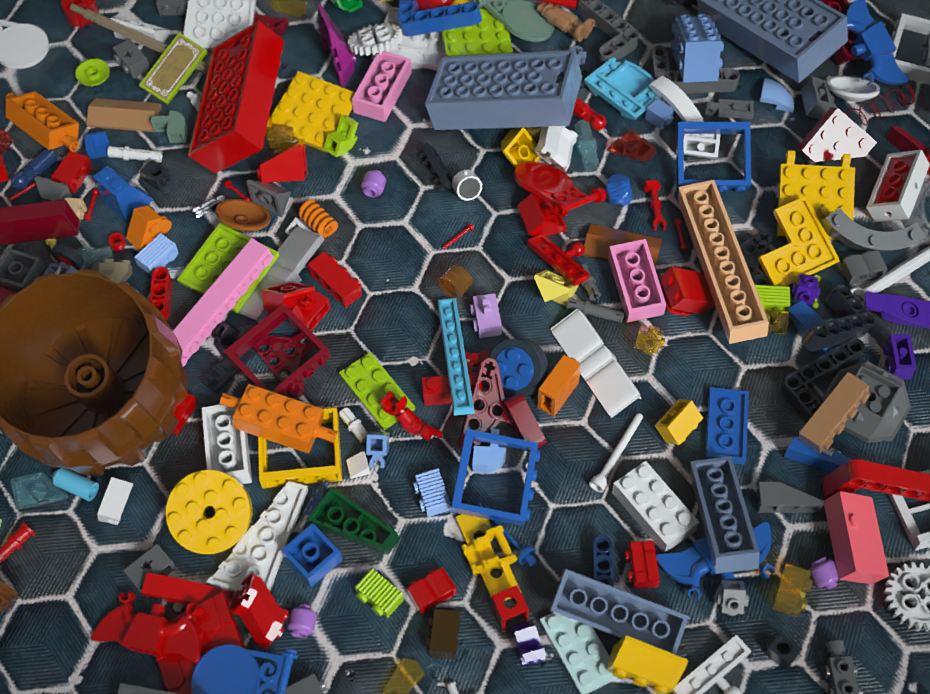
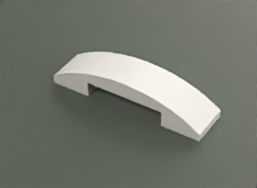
M661 76L649 84V87L659 99L663 97L684 122H704L692 101L672 81Z

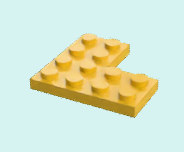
M807 196L772 211L789 244L758 258L766 276L769 278L771 286L791 285L797 281L799 273L810 276L840 262Z

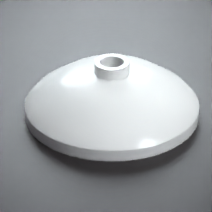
M836 76L827 80L829 90L847 103L865 101L874 98L880 92V87L876 83L872 82L870 85H867L870 82L869 80L864 79L862 81V78Z

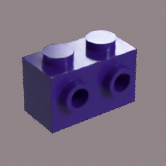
M890 334L886 344L883 345V353L887 356L886 370L901 379H911L917 368L910 334Z

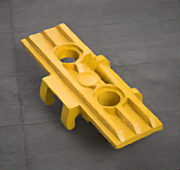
M464 514L457 516L456 520L467 545L461 546L463 553L469 562L474 576L481 574L491 599L492 595L518 585L509 566L517 561V557L513 555L503 534V526L492 528L488 519ZM477 533L485 534L483 537H479L476 540L474 539V536ZM493 538H497L505 558L499 559L495 555L490 544ZM497 568L502 571V575L499 578H493L490 572Z

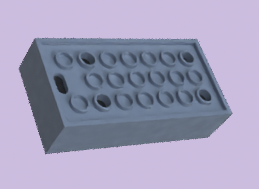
M697 0L699 14L710 16L718 33L798 83L848 41L847 16L819 0Z
M576 50L442 57L425 103L434 129L569 126L582 80Z

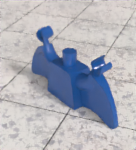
M855 0L846 11L845 16H847V29L854 32L857 36L854 40L855 45L851 47L852 54L854 56L861 54L864 61H871L872 67L862 77V81L865 77H868L870 82L867 85H870L874 79L886 84H906L909 79L895 61L894 54L892 53L897 48L882 21L876 23L868 12L865 0Z
M763 522L755 527L753 532L760 552L759 574L762 578L767 579L770 576L766 574L765 569L773 574L775 573V568L772 565L765 566L763 564L771 546L770 525L768 522ZM706 538L694 541L693 546L683 552L658 554L656 556L657 563L667 575L683 585L691 586V589L687 592L688 599H690L691 591L697 593V600L700 598L701 592L697 587L700 584V578L706 573L709 577L720 574L722 580H735L733 572L715 574Z

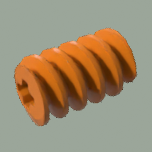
M309 199L300 208L299 217L315 233L322 235L323 238L329 237L338 228V223L331 216L329 217V214L323 208H320V205L315 200Z

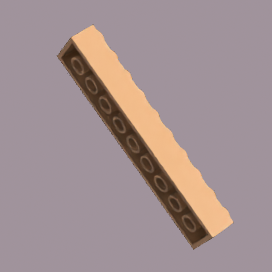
M710 180L679 187L678 202L729 344L767 336L769 325L767 316L715 181Z

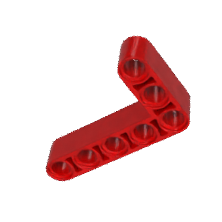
M157 267L152 273L150 299L147 300L160 310L167 320L170 316L173 282L167 268Z
M850 460L822 479L825 500L840 491L853 493L857 489L863 488L930 501V474L864 460Z

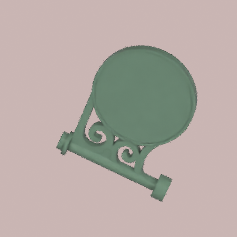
M473 0V2L478 4L479 8L485 7L504 24L509 32L523 40L531 42L544 41L554 31L555 25L549 23L542 16V13L537 11L539 5L525 0Z

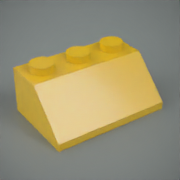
M626 635L613 646L607 670L612 672V675L617 678L633 680V683L637 686H648L653 688L655 693L668 694L675 689L688 660Z

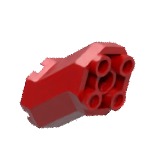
M251 571L241 582V585H243L242 589L236 591L230 609L241 617L256 644L264 649H268L275 638L279 639L284 631V627H282L283 621L287 618L289 611L276 603L262 578Z

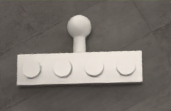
M735 635L677 684L672 692L674 694H703L717 683L724 691V694H742L739 688L730 686L723 676L752 651Z

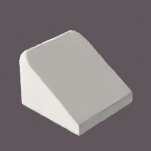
M296 217L285 230L288 235L297 227L313 231L303 220Z
M365 451L346 460L351 479L370 474Z

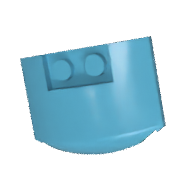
M612 57L585 78L584 82L595 96H601L618 109L622 116L635 120L646 111L651 103L659 98L649 87V84L655 81V79L641 67L626 60L625 63L615 62L616 58Z

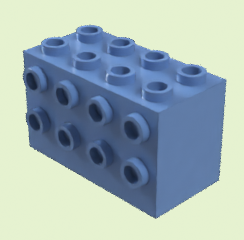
M699 14L693 17L689 15L675 17V23H672L674 40H671V50H673V57L683 82L718 81L719 68H722L720 52L723 51L724 44L710 16Z

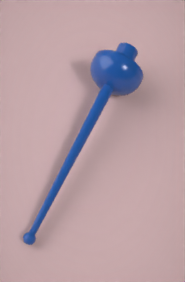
M479 502V503H478V506H479V507H483V506H482V503ZM492 520L497 526H501L497 521ZM504 529L503 533L519 550L517 554L519 564L528 563L531 567L537 563V560L533 557L536 550L531 546L522 548Z

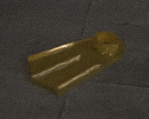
M272 0L270 2L271 9L297 19L307 13L306 2L296 0Z
M403 658L383 690V694H408L425 675L418 661Z

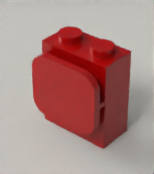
M671 267L659 277L666 308L672 314L688 316L691 312L704 314L715 305L703 273Z

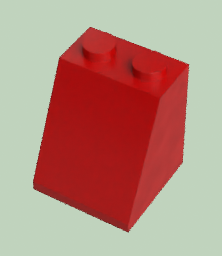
M300 139L265 158L257 168L258 178H261V181L264 183L305 180L308 175L305 139Z

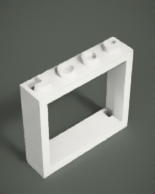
M902 13L901 19H897L894 30L897 31H893L891 36L896 48L898 49L903 29L928 35L930 32V20ZM897 49L892 53L894 54V58L896 56ZM895 59L898 67L909 80L930 85V68Z

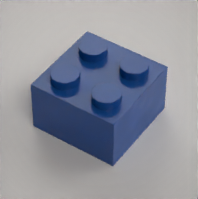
M313 523L281 550L284 560L311 588L342 561L338 548Z

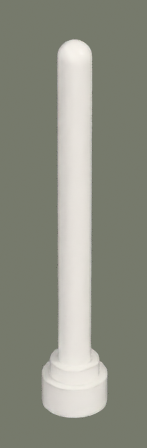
M638 413L635 415L600 474L593 476L589 486L593 490L602 493L606 488V478L642 421V414Z

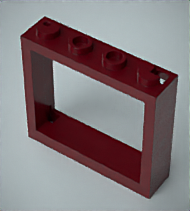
M284 303L224 351L226 359L251 385L268 390L239 357L288 319L319 352L271 391L283 396L290 391L296 390L300 382L305 378H310L318 367L326 365L325 362L330 359V350Z

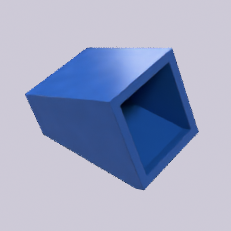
M108 166L93 176L103 202L126 222L132 218L135 208L147 206L153 201V198L131 179Z

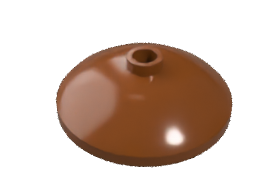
M230 199L219 203L216 207L217 218L224 225L236 231H258L270 223L271 216L269 211L252 201Z

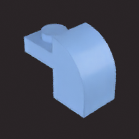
M491 429V434L499 435V429ZM490 443V447L474 446L473 473H492L500 469L506 460V448H503V445Z

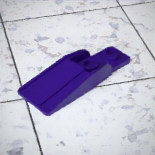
M870 291L865 292L864 307L868 310L881 312L884 320L895 324L930 329V301L897 295H882Z

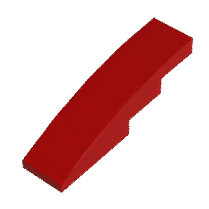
M146 573L141 591L144 596L163 598L164 601L186 604V606L190 603H197L199 605L210 598H214V596L221 592L226 595L230 605L233 595L231 591L153 573Z

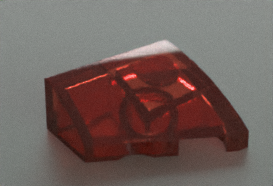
M632 129L621 140L618 138L607 148L609 153L642 162L648 161L657 154L656 148Z

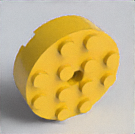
M214 470L198 471L183 478L172 490L166 506V520L172 536L184 548L200 554L219 553L235 546L247 533L253 514L251 498L243 484L227 473ZM208 506H212L215 509V515L212 518H208L205 515V510Z

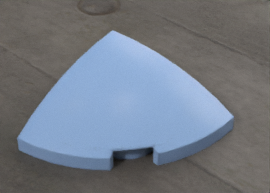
M765 78L760 102L776 104L777 110L793 112L794 102L791 94L781 84Z

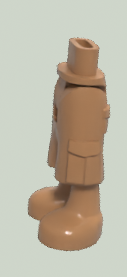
M543 2L537 7V11L541 12L542 16L549 23L564 32H568L579 42L583 38H587L594 27L595 20L588 18L584 23L577 22L576 15L553 6L551 3L546 4Z

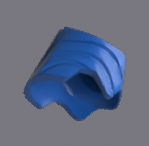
M623 174L610 176L604 187L608 202L611 205L621 204L626 206L630 204L633 194L629 178Z

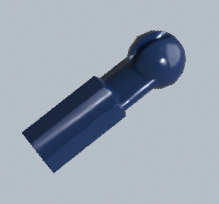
M46 148L28 163L25 169L12 176V186L18 190L25 189L29 182L51 166L58 159V156L52 149L48 150Z

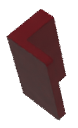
M895 125L891 127L886 139L901 152L922 150L924 153L927 148L901 127L897 128Z

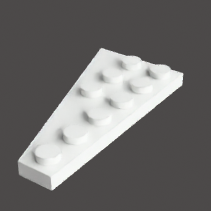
M288 481L273 499L274 502L266 511L264 510L257 523L251 526L233 548L230 556L225 562L223 561L220 564L217 572L206 583L210 586L236 593L237 590L240 591L243 585H241L243 579L253 571L262 578L270 591L283 559L281 550L289 543L309 490L308 486Z

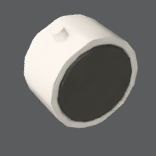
M471 170L458 172L452 180L454 191L463 200L475 199L482 191L481 180Z

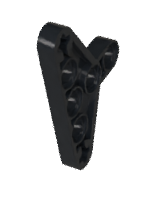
M766 231L756 233L739 245L747 267L753 271L750 275L754 285H756V281H763L765 285L770 283L769 278L759 269L761 264L758 260L759 257L767 253L772 241V236ZM752 247L754 252L749 253L744 248Z

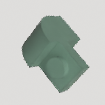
M170 110L169 116L151 117L154 132H167L170 143H187L188 129L182 114Z

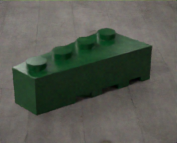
M333 487L307 518L310 525L313 523L320 530L385 555H389L400 540L395 530Z

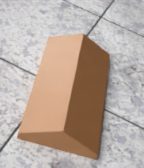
M95 98L88 106L86 125L87 127L154 132L151 117L159 116L162 105L161 103Z

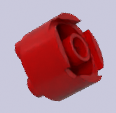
M95 0L61 1L65 16L69 24L74 27H84V24L89 23L91 25L94 22L70 10L72 4L99 13Z

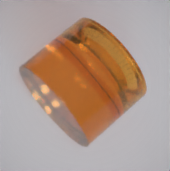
M454 264L438 280V284L446 295L458 300L471 287L473 279L464 268Z

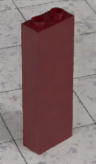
M66 200L0 208V245L77 236L79 234L80 219Z

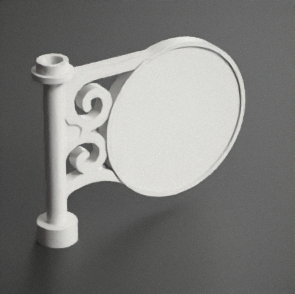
M0 20V63L13 69L28 68L39 63L46 56L49 50V41L42 29L30 24H18Z

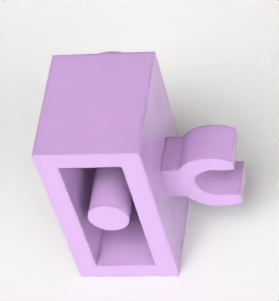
M496 293L473 296V304H470L471 315H475L476 320H473L474 331H478L479 338L502 335Z

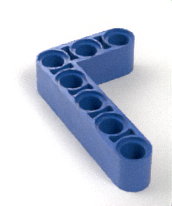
M400 0L398 22L403 35L406 37L473 26L482 21L480 9L476 2L419 11L416 0Z

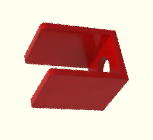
M518 585L492 595V609L502 631H506V620L519 614L522 615L525 622L528 621L529 609ZM508 597L515 599L516 606L512 609L506 608L504 605V600Z

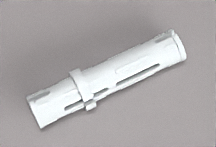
M129 146L108 147V157L151 161L153 159L160 163L162 161V151L133 149Z

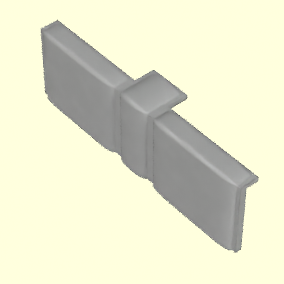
M300 227L295 228L277 252L280 256L238 313L260 323L269 313L263 309L261 289L290 281L300 283L302 279L298 274L324 241L322 235Z

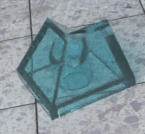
M43 472L16 477L11 480L16 510L36 507L67 499L68 497L61 488L53 485V481Z

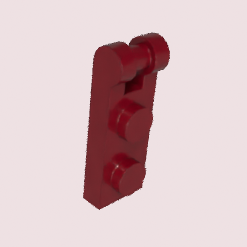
M254 13L253 24L260 21L278 36L284 35L285 28L290 23L284 17L279 19Z

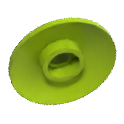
M100 59L87 60L81 63L76 70L77 80L86 86L101 84L110 74L108 64Z

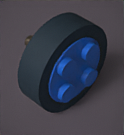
M516 338L505 340L498 344L490 354L489 358L496 360L498 363L504 396L511 398L518 393H521L524 397L532 395L538 391L547 378L548 361L546 355L538 344L529 339ZM490 362L488 363V371L493 370V367L490 366Z

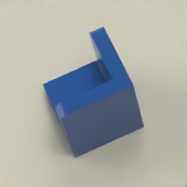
M105 131L85 135V146L90 159L109 156L108 147L110 146V141Z

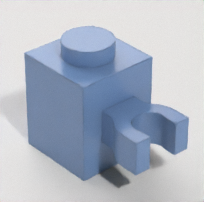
M657 98L647 107L645 119L662 130L666 125L669 126L672 123L674 109L667 101L663 102Z
M369 432L367 434L366 455H372L369 468L374 467L375 460L381 462L380 468H385L383 455L386 456L389 453L390 432Z

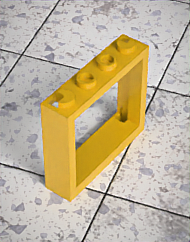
M323 408V423H333V430L338 431L334 441L335 466L268 472L267 439L258 437L259 481L262 489L284 487L288 481L302 485L324 483L325 479L327 482L342 481L340 428L337 408Z

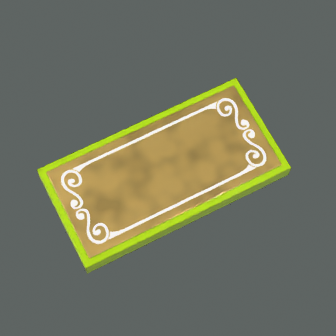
M179 32L139 86L168 105L207 54V50Z

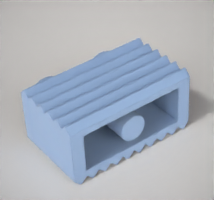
M160 233L134 256V259L140 268L152 276L154 269L165 267L168 262L173 261L177 257L179 252L176 244Z
M439 468L416 474V481L413 482V487L416 494L420 493L419 505L421 511H426L427 517L450 511V500Z

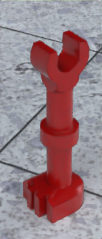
M648 180L644 183L643 188L645 193H651L652 202L650 204L654 211L652 229L656 231L657 225L660 224L663 230H665L667 222L661 216L660 208L662 205L658 198L660 182Z

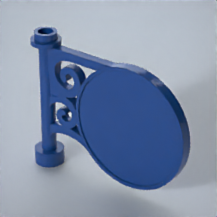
M236 645L218 646L206 653L198 662L192 676V694H262L266 689H272L275 694H285L293 659H298L297 651L284 648L280 655L247 650ZM255 657L275 661L277 663V671L271 663H264L260 667ZM267 668H270V669H269V674H274L273 676H271V677H267V676H266V670H267Z

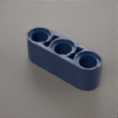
M599 535L594 539L592 549L593 580L613 587L612 541L606 535ZM604 545L607 549L600 550L597 546ZM603 564L606 565L608 569L601 570L597 566Z

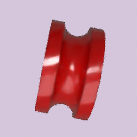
M113 233L109 236L108 243L112 250L120 251L125 248L126 240L121 233Z

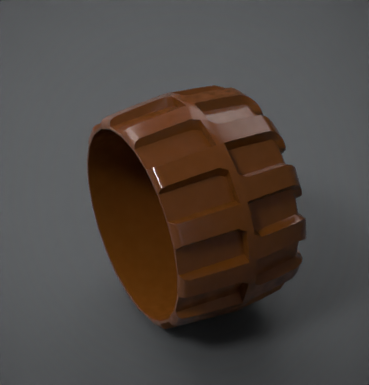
M80 269L76 273L58 275L51 272L35 278L32 284L15 295L10 294L0 304V431L22 452L56 469L67 468L85 476L103 475L106 467L115 464L136 465L147 458V448L154 442L164 440L171 435L179 423L174 416L176 407L188 395L189 378L182 366L181 358L183 351L176 335L162 313L127 282L118 284L111 281L101 271Z

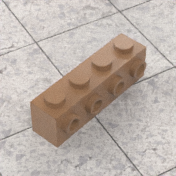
M848 372L799 432L800 441L819 454L824 449L827 450L833 443L832 438L836 433L839 435L845 428L844 423L848 418L852 419L855 416L860 403L864 404L869 398V385Z

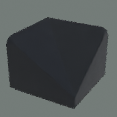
M222 321L216 327L212 337L221 344L230 347L240 331L233 325Z

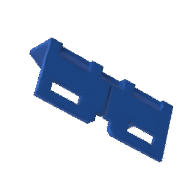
M326 479L324 485L314 483L311 494L313 501H309L306 515H310L326 495L328 489Z

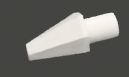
M189 91L187 97L191 99L190 102L198 111L201 96L198 93L194 94Z

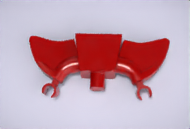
M128 591V599H126V593L119 595V600L124 605L111 611L99 623L91 636V640L94 642L116 641L131 651L166 658L167 654H179L196 663L200 659L201 642L198 629L190 619L193 616H201L204 609L202 607L196 608L197 603H190L186 607L187 614L183 615L176 622H169L163 618L165 607L155 603L150 614L137 613L135 615L133 613V606L130 603L135 601L136 595L133 591Z

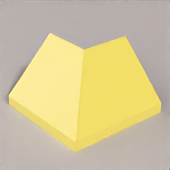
M548 270L539 272L534 277L545 302L552 300L564 306L568 305L569 298L573 297L579 286H573L563 276Z

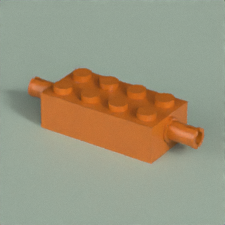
M36 91L18 96L12 92L6 95L5 117L45 148L50 150L63 145L71 151H76L79 148V123Z
M248 384L241 398L223 393L222 396L224 397L220 399V405L236 410L233 415L234 429L308 454L317 437L334 443L338 433L337 430L321 426L324 418V409Z

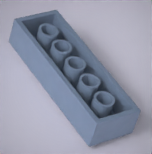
M732 457L690 461V478L715 574L758 569L760 552Z
M563 569L549 608L550 611L620 638L627 635L674 655L677 653L689 618L687 615L567 569Z

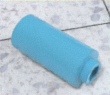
M67 468L57 469L52 476L53 485L87 501L93 500L99 489L97 482Z

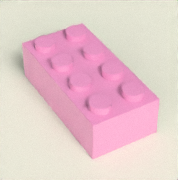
M382 51V54L377 53L352 98L354 113L386 122L412 73L411 59Z
M646 239L609 246L608 259L627 322L664 315L666 302Z

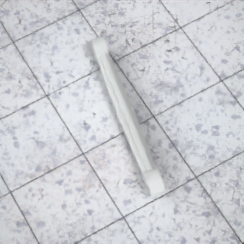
M930 246L897 265L865 288H854L851 292L864 300L866 291L878 293L930 261Z

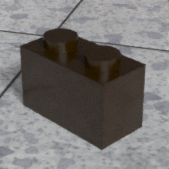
M434 609V616L429 618V629H432L431 637H427L426 650H429L430 657L456 660L461 620L460 611Z

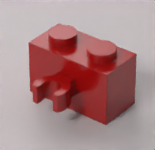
M314 290L311 294H306V298L290 310L312 331L331 307L329 298Z

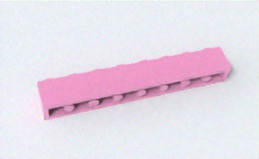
M251 238L174 329L173 332L183 351L181 358L183 367L192 354L199 349L202 342L211 335L213 329L223 321L228 311L236 305L238 299L247 292L249 286L259 278L264 268L270 265L274 257L269 248Z

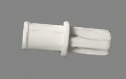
M343 408L339 412V416L347 424L348 430L354 433L360 443L366 442L368 432L362 426V421L357 419L349 408Z

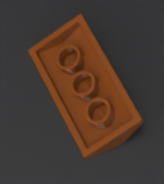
M591 224L586 236L585 253L583 255L609 261V246L646 239L654 267H656L662 239Z

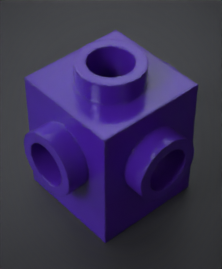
M799 273L797 281L793 282L791 293H794L793 301H804L806 304L812 305L814 299H818L820 294L818 277Z

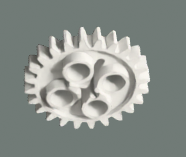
M384 23L381 25L375 24V26L369 25L368 28L363 27V30H357V33H352L353 35L349 36L348 45L351 52H355V54H366V56L371 53L373 55L376 53L382 54V51L388 52V49H394V46H398V43L402 42L401 28L399 29V26H395V24L390 26V23L384 25ZM373 35L376 36L377 44L375 43Z
M914 562L909 567L903 564L901 569L897 567L894 571L895 574L891 573L888 577L890 580H887L885 586L888 588L883 593L889 596L885 598L884 602L891 603L887 609L895 611L892 616L893 618L901 617L900 624L906 621L908 622V629L915 625L916 630L919 631L923 626L925 631L928 632L930 630V610H928L926 605L930 606V590L927 585H930V566L925 569L922 562L918 567H916ZM905 582H910L913 588L908 587ZM905 602H909L913 608L907 607Z

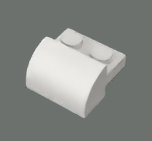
M684 134V155L717 159L720 134Z

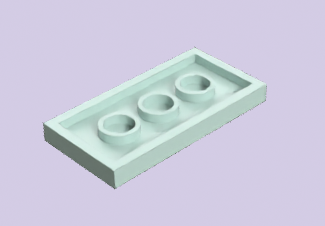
M555 612L540 619L541 626L579 694H588L617 679V677L612 675V672L607 670L610 656L592 626Z

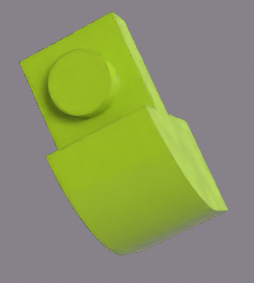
M342 115L337 131L327 134L323 149L335 157L346 154L354 146L358 138L355 136L358 122L347 115Z

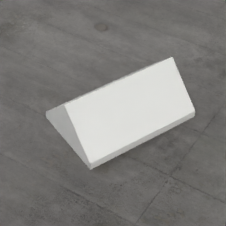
M110 18L162 43L165 42L171 31L130 18ZM114 32L116 38H120L123 40L129 39L121 34Z

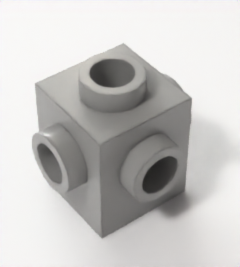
M722 580L721 592H717L716 596L717 605H720L722 613L732 616L744 614V606H748L749 598L743 581Z

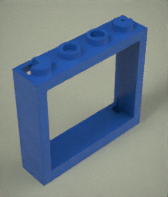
M750 122L677 123L676 189H679L681 186L710 181L684 180V134H743L744 180L714 181L719 192H727L728 190L740 192L750 188Z
M466 429L450 512L523 526L525 520L529 521L531 509L528 508V502L532 501L534 489H531L532 481H536L537 469H534L535 461L539 462L541 450H538V443ZM473 440L530 451L519 514L461 503Z

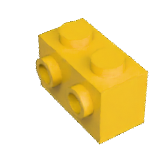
M678 399L654 426L666 443L680 445L685 441L690 432L698 426L703 417L692 400Z

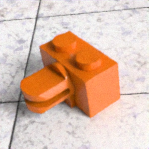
M150 206L135 208L126 239L141 251L157 235L167 233L171 229L172 223L164 215L160 216Z

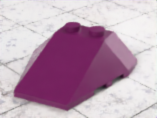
M319 4L318 17L320 19L318 24H321V26L318 27L320 42L325 52H332L336 78L340 87L343 88L355 71L354 63H356L354 53H350L348 41L345 42L339 29L323 6Z

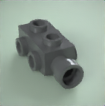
M842 640L827 642V652L831 658L824 665L823 672L825 678L830 680L831 687H828V694H862V688L857 684L856 679L858 675L857 665L853 663L852 656L844 657V642ZM844 665L845 671H842L840 666ZM844 687H849L850 693L845 692Z

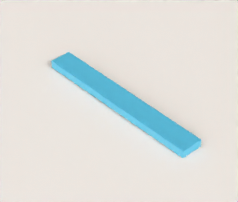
M456 298L438 300V310L454 415L474 414Z

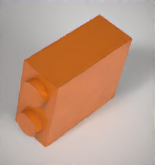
M563 355L538 389V408L552 417H555L579 383L581 364L575 358Z

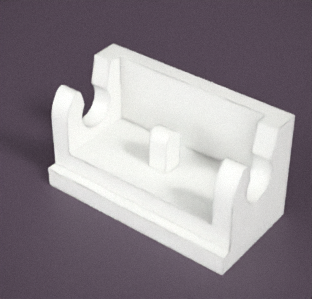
M111 477L97 513L98 521L118 525L133 488V483Z

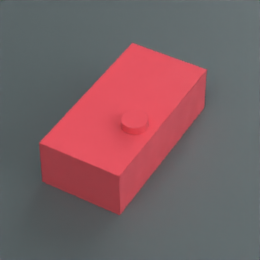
M840 491L824 500L839 580L874 584L888 577L889 573L872 497Z

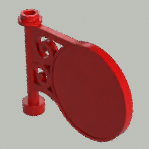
M526 162L518 165L515 169L514 179L524 189L555 206V213L561 217L566 216L569 210L592 201L600 203L606 199V191L603 188L593 189L590 195L585 194L572 184L571 178L565 172L548 164Z

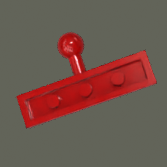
M542 233L528 240L527 246L573 286H577L589 279L590 274L571 258L572 256L580 257L585 253V246L582 243L576 242L572 244L570 250L564 252Z

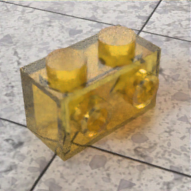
M786 563L782 570L772 609L798 617L801 611L804 612L808 599H805V594L810 592L813 580L810 579L811 571Z

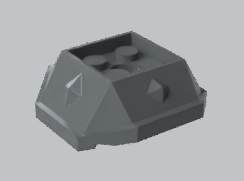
M868 361L839 370L822 397L821 403L823 404L848 372L869 385L870 396L868 399L871 401L867 400L864 404L860 403L855 416L852 419L848 418L844 423L845 428L843 430L866 443L893 441L911 409L904 380Z

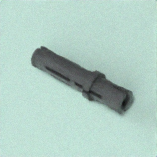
M571 297L567 305V309H578L585 316L589 314L622 324L625 312L591 304L588 300L584 302Z

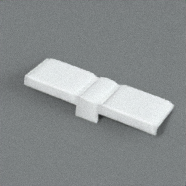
M574 310L550 329L568 357L575 358L581 364L580 374L611 418L636 399H641L638 389L617 362L615 355L604 346L603 340L580 310Z

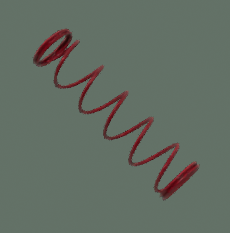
M902 84L899 90H889L886 97L879 95L874 98L873 103L863 102L859 109L850 108L846 116L850 110H858L861 123L867 126V118L860 111L863 104H872L873 114L880 120L881 113L874 105V101L878 97L886 98L885 102L888 111L894 113V106L887 98V95L891 91H898L900 103L907 107V105H912L915 101L914 91L909 85ZM902 86H906L910 90L912 95L911 103L907 102L906 97L901 92ZM887 100L892 105L893 112L889 110ZM874 107H875V108L877 109V111L879 112V115H880L879 118L876 116V114H875V112H874ZM860 112L864 116L866 124L863 123Z

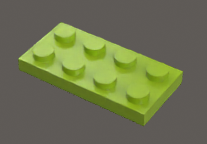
M371 352L339 372L341 379L383 431L398 422L396 415H389L383 410L381 400L390 391L395 394L397 400L406 395ZM406 396L407 405L405 408L408 407L413 412L415 406Z

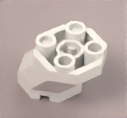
M565 126L542 127L535 152L548 164H554L556 168L566 172L570 166L572 149L578 135L574 131L566 129Z

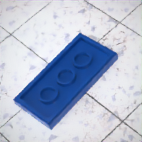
M709 387L705 460L731 456L734 464L745 465L749 391Z

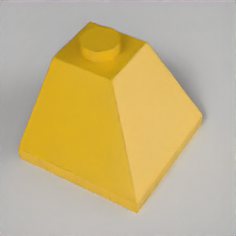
M524 127L510 130L501 141L502 152L515 168L522 163L537 162L541 158L535 152L537 144Z

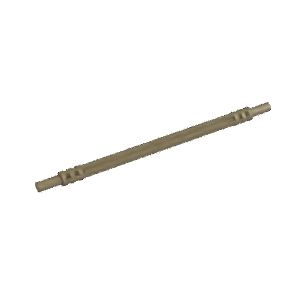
M75 4L70 6V10L83 15L84 18L162 54L169 46L90 9H84ZM201 61L195 69L207 74L209 64Z

